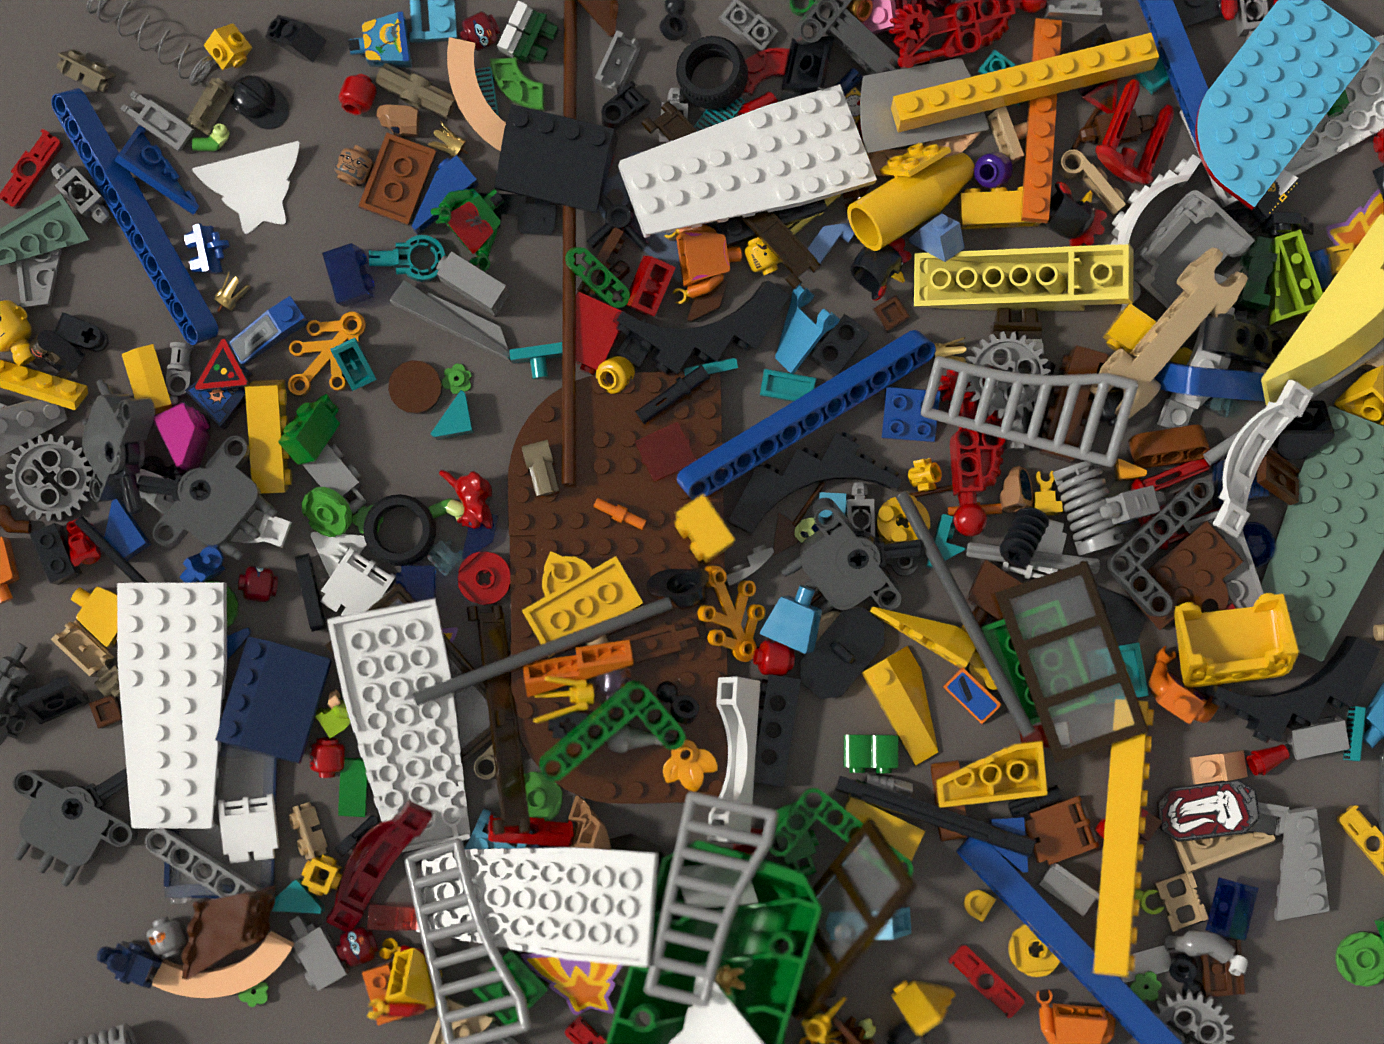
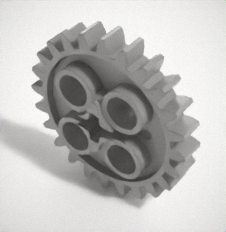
M1000 332L999 340L991 334L989 335V344L984 339H981L979 341L981 349L977 347L971 348L975 357L967 356L965 358L973 365L984 367L985 364H988L997 370L1006 371L1009 369V372L1019 373L1018 365L1021 361L1029 364V374L1044 375L1051 372L1050 369H1043L1042 366L1048 359H1040L1038 357L1043 352V349L1034 351L1035 341L1025 344L1026 335H1022L1019 340H1016L1015 332H1011L1008 339L1005 332ZM997 350L1004 352L1006 356L1003 365H998L993 359V355ZM969 376L968 382H970L971 386L966 388L965 392L973 391L974 395L971 397L970 402L980 401L984 387L982 377ZM996 381L987 413L988 416L997 411V419L1003 417L1009 399L1007 389L1013 383ZM1040 385L1023 386L1016 411L1019 417L1024 416V407L1029 412L1033 411L1031 402L1036 403Z
M54 434L49 435L48 441H45L42 435H38L37 444L32 439H28L29 448L19 445L18 447L22 454H12L11 456L16 460V463L7 464V467L13 470V474L5 475V478L13 480V483L6 486V489H15V493L11 495L10 499H20L17 508L26 505V515L36 511V519L40 520L44 513L46 514L47 521L52 520L53 514H56L58 520H63V512L73 516L72 507L81 510L82 506L79 501H89L85 491L89 492L88 482H90L92 477L88 476V472L93 470L91 466H86L87 458L80 456L83 452V447L74 450L75 441L72 440L66 445L65 436H61L58 442H55ZM49 451L55 452L58 456L57 463L51 467L44 461V457ZM36 459L48 473H56L54 479L68 492L67 496H64L54 483L45 482L47 476L33 464V460ZM30 469L36 471L38 479L33 485H29L24 479L25 473ZM67 471H73L77 476V480L72 486L66 485L63 481V476ZM48 489L54 490L57 495L56 501L53 504H47L43 499V494Z
M1188 989L1186 996L1182 997L1180 991L1176 990V998L1174 999L1169 994H1166L1167 1003L1164 1004L1160 1000L1156 1001L1159 1010L1150 1008L1159 1020L1177 1036L1182 1044H1202L1199 1041L1207 1044H1231L1226 1040L1234 1039V1034L1227 1031L1233 1028L1232 1022L1225 1021L1229 1017L1228 1012L1219 1013L1222 1009V1004L1219 1002L1212 1005L1213 997L1211 995L1206 1000H1203L1202 991H1199L1196 997H1192L1191 990ZM1181 1011H1188L1191 1013V1017L1186 1021H1182L1177 1018V1014ZM1168 1021H1172V1022H1174L1175 1025L1178 1026L1179 1028H1177V1027H1175V1026H1173V1025H1169V1024H1167V1022H1168ZM1205 1025H1211L1215 1028L1214 1032L1210 1035L1202 1034L1200 1031ZM1191 1030L1193 1031L1194 1037L1189 1035L1187 1038H1184L1183 1031L1189 1033Z

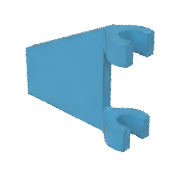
M801 285L792 292L790 306L775 359L793 375L822 336L834 328L840 321V318L833 312L829 313L826 309H823L818 314L817 323H815L801 310V307L810 303L815 295L809 289H804Z

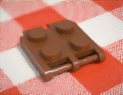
M1081 795L1029 813L1031 819L1024 821L1025 831L1029 838L1034 839L1038 837L1039 842H1036L1033 848L1037 863L1047 861L1048 865L1099 847L1098 841H1094L1088 825L1091 822L1089 818L1085 817L1080 803L1082 801ZM1074 803L1076 805L1081 821H1078V818L1076 816L1075 810L1072 805ZM1081 827H1084L1089 844L1086 843Z

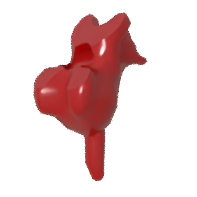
M439 471V475L455 489L464 506V514L457 519V523H462L463 527L467 526L473 529H478L481 523H483L487 529H491L493 526L492 514L489 506L485 503L486 498L492 496L490 483L475 471H471L469 475L461 476L458 479L450 472Z

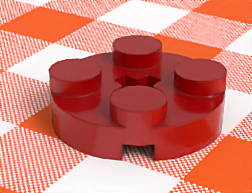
M476 552L469 555L461 563L458 571V586L461 593L469 601L480 605L494 604L503 599L510 588V568L499 555L491 552ZM481 571L485 574L491 573L492 576L489 578L491 583L489 585L485 583L480 585L478 583L480 579L478 574Z

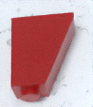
M578 291L576 295V363L580 365L579 370L593 376L598 366L609 359L620 335V332L616 329L617 324L613 322V319L621 310Z

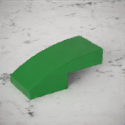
M345 758L344 768L340 771L338 816L365 817L367 814V787L369 782L365 764L361 758Z

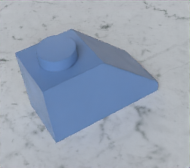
M942 213L909 238L911 244L944 262L965 248L960 223Z

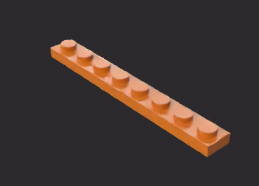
M1035 19L1032 62L1060 55L1062 20ZM1057 94L1029 100L1021 221L1048 223Z

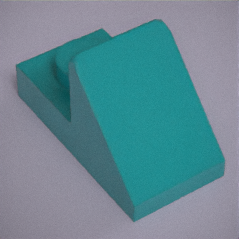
M942 514L939 518L934 541L946 561L966 550V548L946 543L947 539H952L955 525L952 523L953 516ZM928 559L926 567L932 568L933 566Z

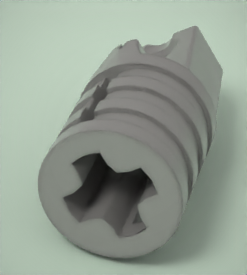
M867 773L864 782L912 798V783L893 777L871 775L870 773Z

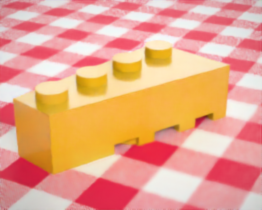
M285 379L252 381L248 387H245L251 480L260 488L261 494L285 493L289 489V485H292V470L288 469L290 455L278 443L284 434V428L289 424L288 416H286L287 393Z

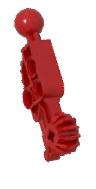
M962 0L949 4L944 11V15L935 18L929 9L922 11L921 4H915L914 6L910 3L904 4L903 9L895 10L897 18L889 20L894 24V28H891L889 32L890 34H896L893 42L900 48L898 65L901 68H911L913 65L928 62L930 59L942 56L955 57L975 52L984 46H990L993 40H1000L1002 33H1006L1009 30L1008 20H1011V15L1016 14V8H1020L1027 13H1036L1045 7L1048 0ZM983 2L987 6V12L985 15L982 13L981 10ZM959 8H961V10L963 11V18L961 21L957 17V11ZM947 32L948 35L940 49L916 53L931 36ZM965 34L968 37V45L966 47L962 42Z
M948 369L946 375L941 376L940 382L943 385L938 387V391L945 393L941 398V402L949 400L950 408L959 372ZM983 378V380H982L983 386H984V383H985L986 378ZM973 391L965 392L959 416L975 420L977 400L970 402L971 397L974 395ZM994 411L986 418L985 423L1001 427L1003 419H997V411ZM959 427V430L950 438L953 496L961 497V506L955 511L953 522L956 530L962 535L972 537L979 535L986 527L987 516L985 510L977 504V495L985 491L986 487L996 484V477H999L1001 474L999 468L1003 464L1001 455L1004 453L1003 444L1005 439L993 436L996 443L995 445H990L986 441V434ZM959 435H965L969 439V446L961 444ZM962 461H966L971 465L972 470L970 473L962 469Z

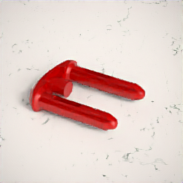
M1132 79L1125 85L1102 145H1097L1095 151L1103 165L1117 177L1133 184L1147 185L1154 180L1151 173L1173 121L1174 108L1171 105H1165L1160 110L1138 167L1135 168L1133 166L1137 156L1135 150L1124 147L1121 153L1116 151L1140 92L1139 81Z
M1205 458L1183 463L1144 480L1136 478L1131 486V491L1152 485L1155 491H1160L1208 471L1213 464L1209 465ZM1173 473H1178L1179 475L1177 478L1160 485L1155 483L1156 480ZM1222 506L1212 509L1198 516H1195L1193 518L1220 510ZM1156 513L1138 518L1141 527ZM1157 521L1155 522V532L1163 535L1166 529L1162 530L1161 526H1158ZM1188 531L1179 535L1175 532L1159 549L1167 550L1169 544L1186 538L1189 535Z

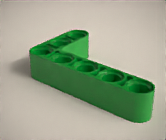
M633 680L626 683L540 758L539 768L544 778L554 782L562 779L635 715L639 716L667 749L677 750L682 747L686 739L685 733L642 682ZM642 689L643 695L641 699L637 701L630 699L632 690ZM617 706L622 708L620 717L615 719L609 717L611 708ZM653 709H659L660 717L655 721H649L647 719L648 713ZM596 724L601 726L599 735L594 737L588 735L590 726ZM675 729L678 731L675 740H665V734L669 730ZM579 743L580 750L578 753L568 754L566 750L569 744ZM550 761H557L560 764L555 772H547L545 770L546 765Z
M811 787L801 794L776 826L774 838L784 836L788 841L787 847L782 851H777L771 845L769 850L776 856L787 855L816 818L847 843L851 840L849 836L853 827H861L863 823L823 791ZM813 792L818 793L821 797L820 805L815 808L809 807L806 803L807 796ZM835 809L840 810L843 815L842 821L837 825L830 824L828 821L829 812ZM795 814H800L804 818V825L800 829L790 827L789 820ZM867 839L858 851L894 879L883 860L872 857L871 849L873 845ZM892 847L899 860L906 863L907 872L912 876L913 865L910 860Z

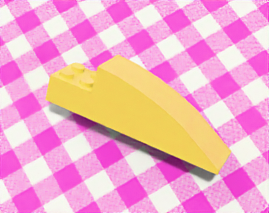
M1380 214L1262 377L1261 382L1266 405L1269 402L1276 403L1288 380L1296 381L1307 389L1313 388L1352 365L1384 338V215Z
M1129 244L960 251L946 262L929 253H914V306L996 311L998 308H1009L1012 311H1021L1025 308H1036L1037 311H1085V305L1133 304L1134 250Z

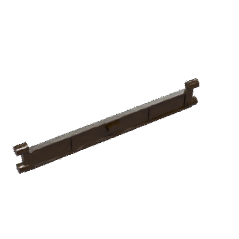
M669 101L662 105L661 109L664 113L657 119L652 121L650 117H647L641 123L650 134L658 128L670 142L697 132L696 128ZM757 212L754 216L744 218L739 216L791 272L785 280L794 290L802 284L799 277L808 269L815 273L822 267L811 252L773 212Z
M477 606L467 607L468 621H477L482 665L486 666L509 657L502 606H492V613H478ZM511 671L485 680L501 819L493 821L494 835L505 834L504 827L519 826V833L530 832V818L515 699L511 691Z

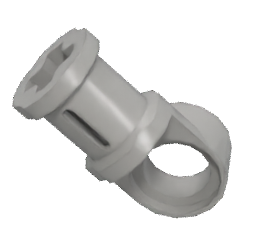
M171 342V362L167 365L165 384L167 391L171 395L182 398L188 395L185 390L191 386V367H189L190 352L194 350V345ZM176 378H182L186 382V386L181 392L172 390L171 384Z

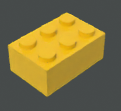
M704 494L676 512L675 527L683 539L689 537L692 542L690 549L698 561L704 559L707 564L734 545L735 539Z

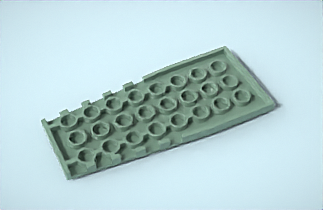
M1330 405L1328 407V414L1335 433L1334 438L1306 457L1298 476L1299 503L1288 505L1261 584L1264 594H1284L1299 654L1319 662L1325 660L1328 651L1338 636L1380 555L1384 551V426Z

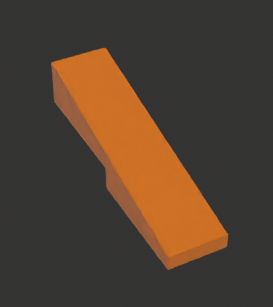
M630 640L575 648L576 655L538 660L524 665L523 671L527 697L566 686L565 684L546 681V676L585 680L633 665Z

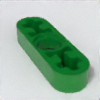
M573 247L566 253L565 262L567 266L605 303L615 308L624 307L630 299L628 288L587 249ZM583 253L582 260L587 265H591L592 262L594 265L590 266L587 270L581 264L574 265V254L580 255ZM599 269L604 273V281L600 285H595L591 281V275L595 270ZM609 285L615 291L621 290V301H612L614 295L605 288Z

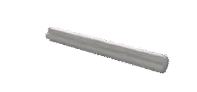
M973 542L967 545L966 556L1006 562L1000 554V546ZM1035 551L1029 565L1065 569L1079 564L1081 561H1088L1092 574H1096L1100 569V560Z

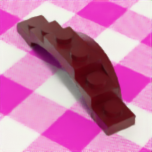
M409 800L399 814L396 813L392 820L377 824L362 837L344 868L336 894L335 905L327 915V923L345 932L354 929L392 864L415 837L419 838L432 820L433 812Z

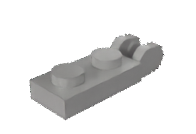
M133 91L130 94L132 99L145 107L139 114L125 104L120 109L133 118L137 124L178 152H181L195 130L152 100L148 101Z

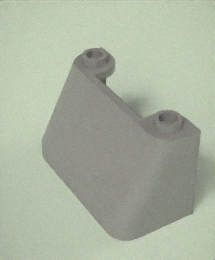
M1193 190L1180 200L1134 251L1133 279L1168 309L1183 292V289L1177 284V279L1190 263L1213 247L1223 253L1222 259L1218 263L1219 265L1227 255L1231 257L1245 255L1255 240L1217 203L1198 190Z

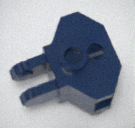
M122 941V943L117 944L116 948L104 946L97 952L98 961L106 964L107 969L116 974V980L125 984L133 982L145 988H151L153 980L148 978L152 967L160 968L162 964L161 959L145 950L144 946L134 942Z

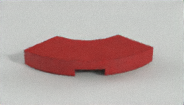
M769 48L747 58L745 62L748 67V81L742 94L752 96L756 87L763 80L773 76L784 77L790 49Z

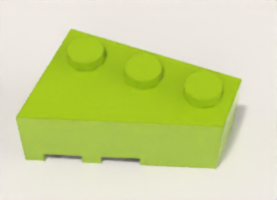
M1301 229L1275 237L1268 243L1269 295H1271L1269 326L1308 314L1323 294Z

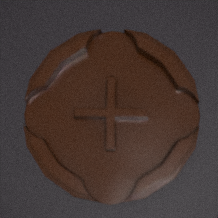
M411 360L402 363L393 371L389 379L388 391L391 400L399 409L411 414H420L429 411L437 403L441 396L442 383L439 374L431 365L423 361Z

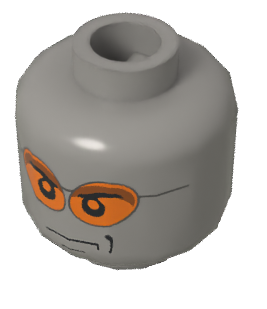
M168 917L152 922L153 928L147 931L146 936L153 955L161 956V959L164 960L182 953L181 948L186 945V939L181 924L178 921L169 922Z

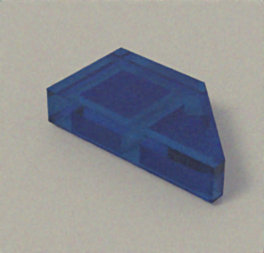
M492 514L493 526L491 529H487L483 523H481L478 529L468 527L462 559H466L469 555L493 543L499 515Z

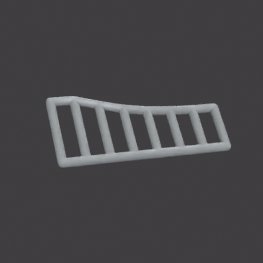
M937 356L934 359L921 408V415L943 423L1099 465L1113 467L1117 460L1133 406L1138 382L1110 373L1082 375L1022 374ZM943 368L959 372L949 412L933 409ZM970 375L986 378L975 420L959 416ZM996 381L1013 383L1001 427L985 423ZM1024 384L1040 385L1027 434L1011 430ZM1098 384L1080 448L1064 444L1081 385ZM1112 385L1126 390L1107 455L1091 451V447L1109 386ZM1052 386H1069L1054 441L1038 437Z
M689 792L687 794L646 980L645 992L647 994L704 1008L709 1006L716 972L731 921L748 884L773 843L778 819V812L776 810L697 792ZM699 804L766 819L763 836L694 821L695 806ZM690 831L755 845L758 848L750 861H744L687 848ZM684 858L743 872L735 887L681 875ZM678 886L730 897L723 913L675 902ZM672 913L719 924L714 940L669 930ZM666 941L710 951L707 966L702 967L664 958ZM660 968L704 978L700 995L657 985Z
M457 838L406 853L403 860L445 1044H482L529 1031L532 1025L525 996L503 961L485 923L472 882L462 840ZM454 851L457 867L419 878L415 862ZM460 877L464 890L463 894L428 904L424 903L421 888ZM468 904L472 920L433 931L430 930L427 915ZM477 930L483 945L437 958L434 941ZM489 955L496 968L495 971L444 985L440 974V968ZM503 980L511 994L449 1012L446 995ZM516 1005L519 1022L455 1039L452 1027L453 1022Z

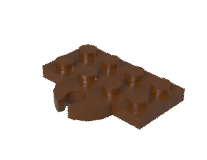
M1206 520L1146 570L1172 599L1173 605L1170 612L1164 616L1153 617L1148 615L1141 607L1140 609L1159 630L1175 618L1174 611L1176 606H1180L1183 603H1194V605L1201 607L1202 613H1205L1207 611L1203 608V602L1206 599H1214L1218 603L1219 610H1225L1229 600V592L1223 578L1243 563L1244 560L1215 527ZM1140 577L1133 581L1135 590L1142 592L1145 588V582ZM1155 597L1152 600V607L1155 611L1160 612L1164 604L1161 598Z

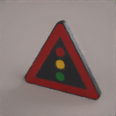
M220 339L194 386L195 390L209 391L249 386L250 381L227 339Z

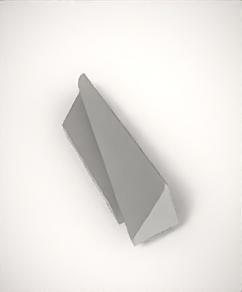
M403 281L390 299L392 305L510 361L509 349L500 326L430 293L425 295L406 281Z

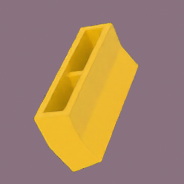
M151 344L122 353L134 398H150L155 407V415L171 409L172 404L154 345Z

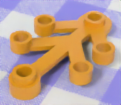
M347 312L339 321L319 322L318 320H311L307 324V332L313 337H319L323 332H338L332 340L312 342L294 340L290 343L289 351L295 357H301L305 353L321 352L303 374H295L290 377L288 381L290 392L296 396L306 395L311 388L310 382L329 360L331 363L330 387L335 391H342L346 387V380L342 376V371L330 349L344 343L347 339L356 338L359 342V336L364 333L366 328L365 320L359 313ZM351 321L357 322V327L354 330L348 329V324ZM313 324L320 326L317 333H312L310 330ZM296 344L302 345V351L299 353L293 352V347ZM337 378L342 379L340 387H334L333 385L334 380ZM303 381L305 383L304 389L297 390V382Z
M708 566L704 569L709 574L706 586L714 587L724 614L716 612L713 606L703 605L698 610V618L703 622H713L731 629L734 639L727 637L722 630H711L707 636L709 644L729 648L732 655L738 661L748 662L753 659L754 650L757 649L756 642L753 639L757 623L765 617L766 613L764 606L751 604L747 609L748 620L743 631L741 622L748 597L753 596L756 592V585L753 581H741L738 584V595L735 606H733L725 586L726 572L720 566ZM746 585H748V591H747V592L745 591ZM756 608H757V610H758L757 616H755V610H756ZM706 610L709 611V615L707 618L705 616ZM716 634H718V641H717V642H716V640H715Z

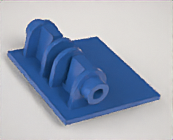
M887 387L884 399L882 438L935 442L937 421L921 415L926 390ZM937 391L933 409H939L940 391Z

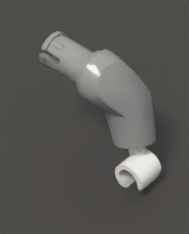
M1191 930L1184 936L1170 935L1165 939V948H1171L1167 950L1169 953L1186 952L1189 956L1208 954L1221 963L1230 961L1229 972L1235 976H1240L1241 973L1244 974L1246 971L1247 959L1243 956L1233 955L1235 948L1216 933Z

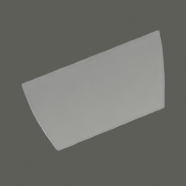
M957 58L863 76L860 97V120L866 152L871 153L988 130L989 127L985 113L980 112L897 132L891 111L893 96L971 77L963 59Z

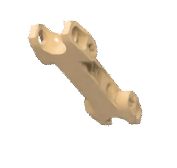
M1210 248L1198 259L1190 263L1177 279V284L1183 289V292L1130 354L1123 349H1119L1101 367L1099 373H1110L1138 382V389L1129 418L1148 405L1161 388V384L1154 377L1209 314L1212 318H1217L1218 314H1226L1237 301L1240 292L1245 286L1248 277L1243 272L1240 273L1238 271L1231 274L1224 282L1220 284L1216 282L1214 276L1215 268L1223 256L1219 249ZM1098 384L1091 385L1090 391L1094 395L1096 394ZM1110 385V386H1109V389H1108V392H1109L1114 386ZM1122 401L1116 408L1115 414L1117 416L1119 414Z

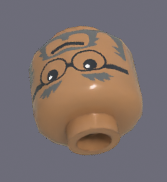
M357 145L353 149L344 148L334 167L335 172L338 174L337 179L353 187H356L357 184H364L373 167V161L368 157L369 151Z

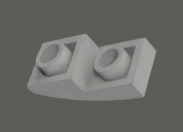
M733 0L718 18L725 26L758 51H763L778 32L761 15L753 13L740 0Z
M765 545L753 548L750 550L751 555L746 557L750 567L745 568L744 564L728 569L730 573L726 579L728 587L743 581L759 570L774 553L773 547L766 549Z

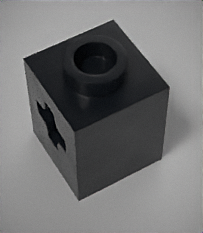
M575 711L550 719L548 731H553V738L562 739L570 731H565L566 728L561 725V722H565L568 717L571 718V723H575L577 726L588 717L589 711Z

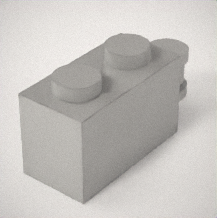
M327 443L316 461L302 465L320 487L333 489L342 495L346 501V498L354 492L357 497L350 503L347 501L352 514H354L367 503V500L357 490L362 486V483L358 480L361 474L352 464L347 467L341 459L345 455L335 443L332 446Z

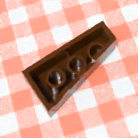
M1076 345L1068 355H1063L1059 370L1063 371L1062 375L1098 374V366L1106 362L1108 354ZM1092 384L1081 385L1064 444L1074 447L1079 446L1085 427L1082 421L1087 418L1092 406V399L1089 398L1092 393L1090 391ZM1054 386L1052 395L1056 397L1053 406H1048L1045 417L1048 425L1046 432L1043 431L1042 438L1054 441L1069 386ZM1040 449L1039 452L1041 455L1068 463L1074 461L1073 457Z

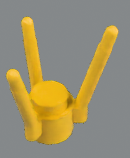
M546 676V681L572 685L574 687H570L569 691L540 693L534 695L536 698L569 697L570 703H575L576 705L534 719V722L540 723L575 711L587 710V705H593L594 703L592 683H586V680Z
M841 997L826 1015L816 1014L811 1019L805 1018L801 1024L805 1027L806 1035L811 1040L824 1044L827 1040L843 1034L840 1030L828 1032L831 1029L830 1019L846 1001V997Z

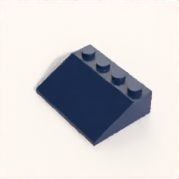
M247 636L215 740L231 748L301 764L332 660L272 641Z

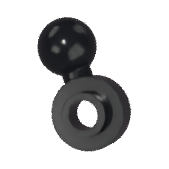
M665 0L664 7L668 14L660 22V31L668 40L678 41L688 30L686 20L680 15L685 10V1Z
M157 456L145 457L141 468L172 480L176 479V475L183 476L188 472L177 467L176 463L167 467L164 461ZM151 465L157 467L154 471H150L147 468Z
M663 681L658 685L656 689L657 697L662 702H670L672 704L670 713L674 720L682 724H689L696 719L699 705L693 697L688 695L678 696V689L671 681Z
M1187 954L1176 955L1171 961L1169 972L1174 980L1184 983L1182 986L1183 996H1186L1187 990L1190 989L1192 997H1196L1199 991H1202L1203 994L1204 989L1199 981L1194 980L1198 971L1197 961ZM1180 964L1187 965L1188 967L1184 968Z

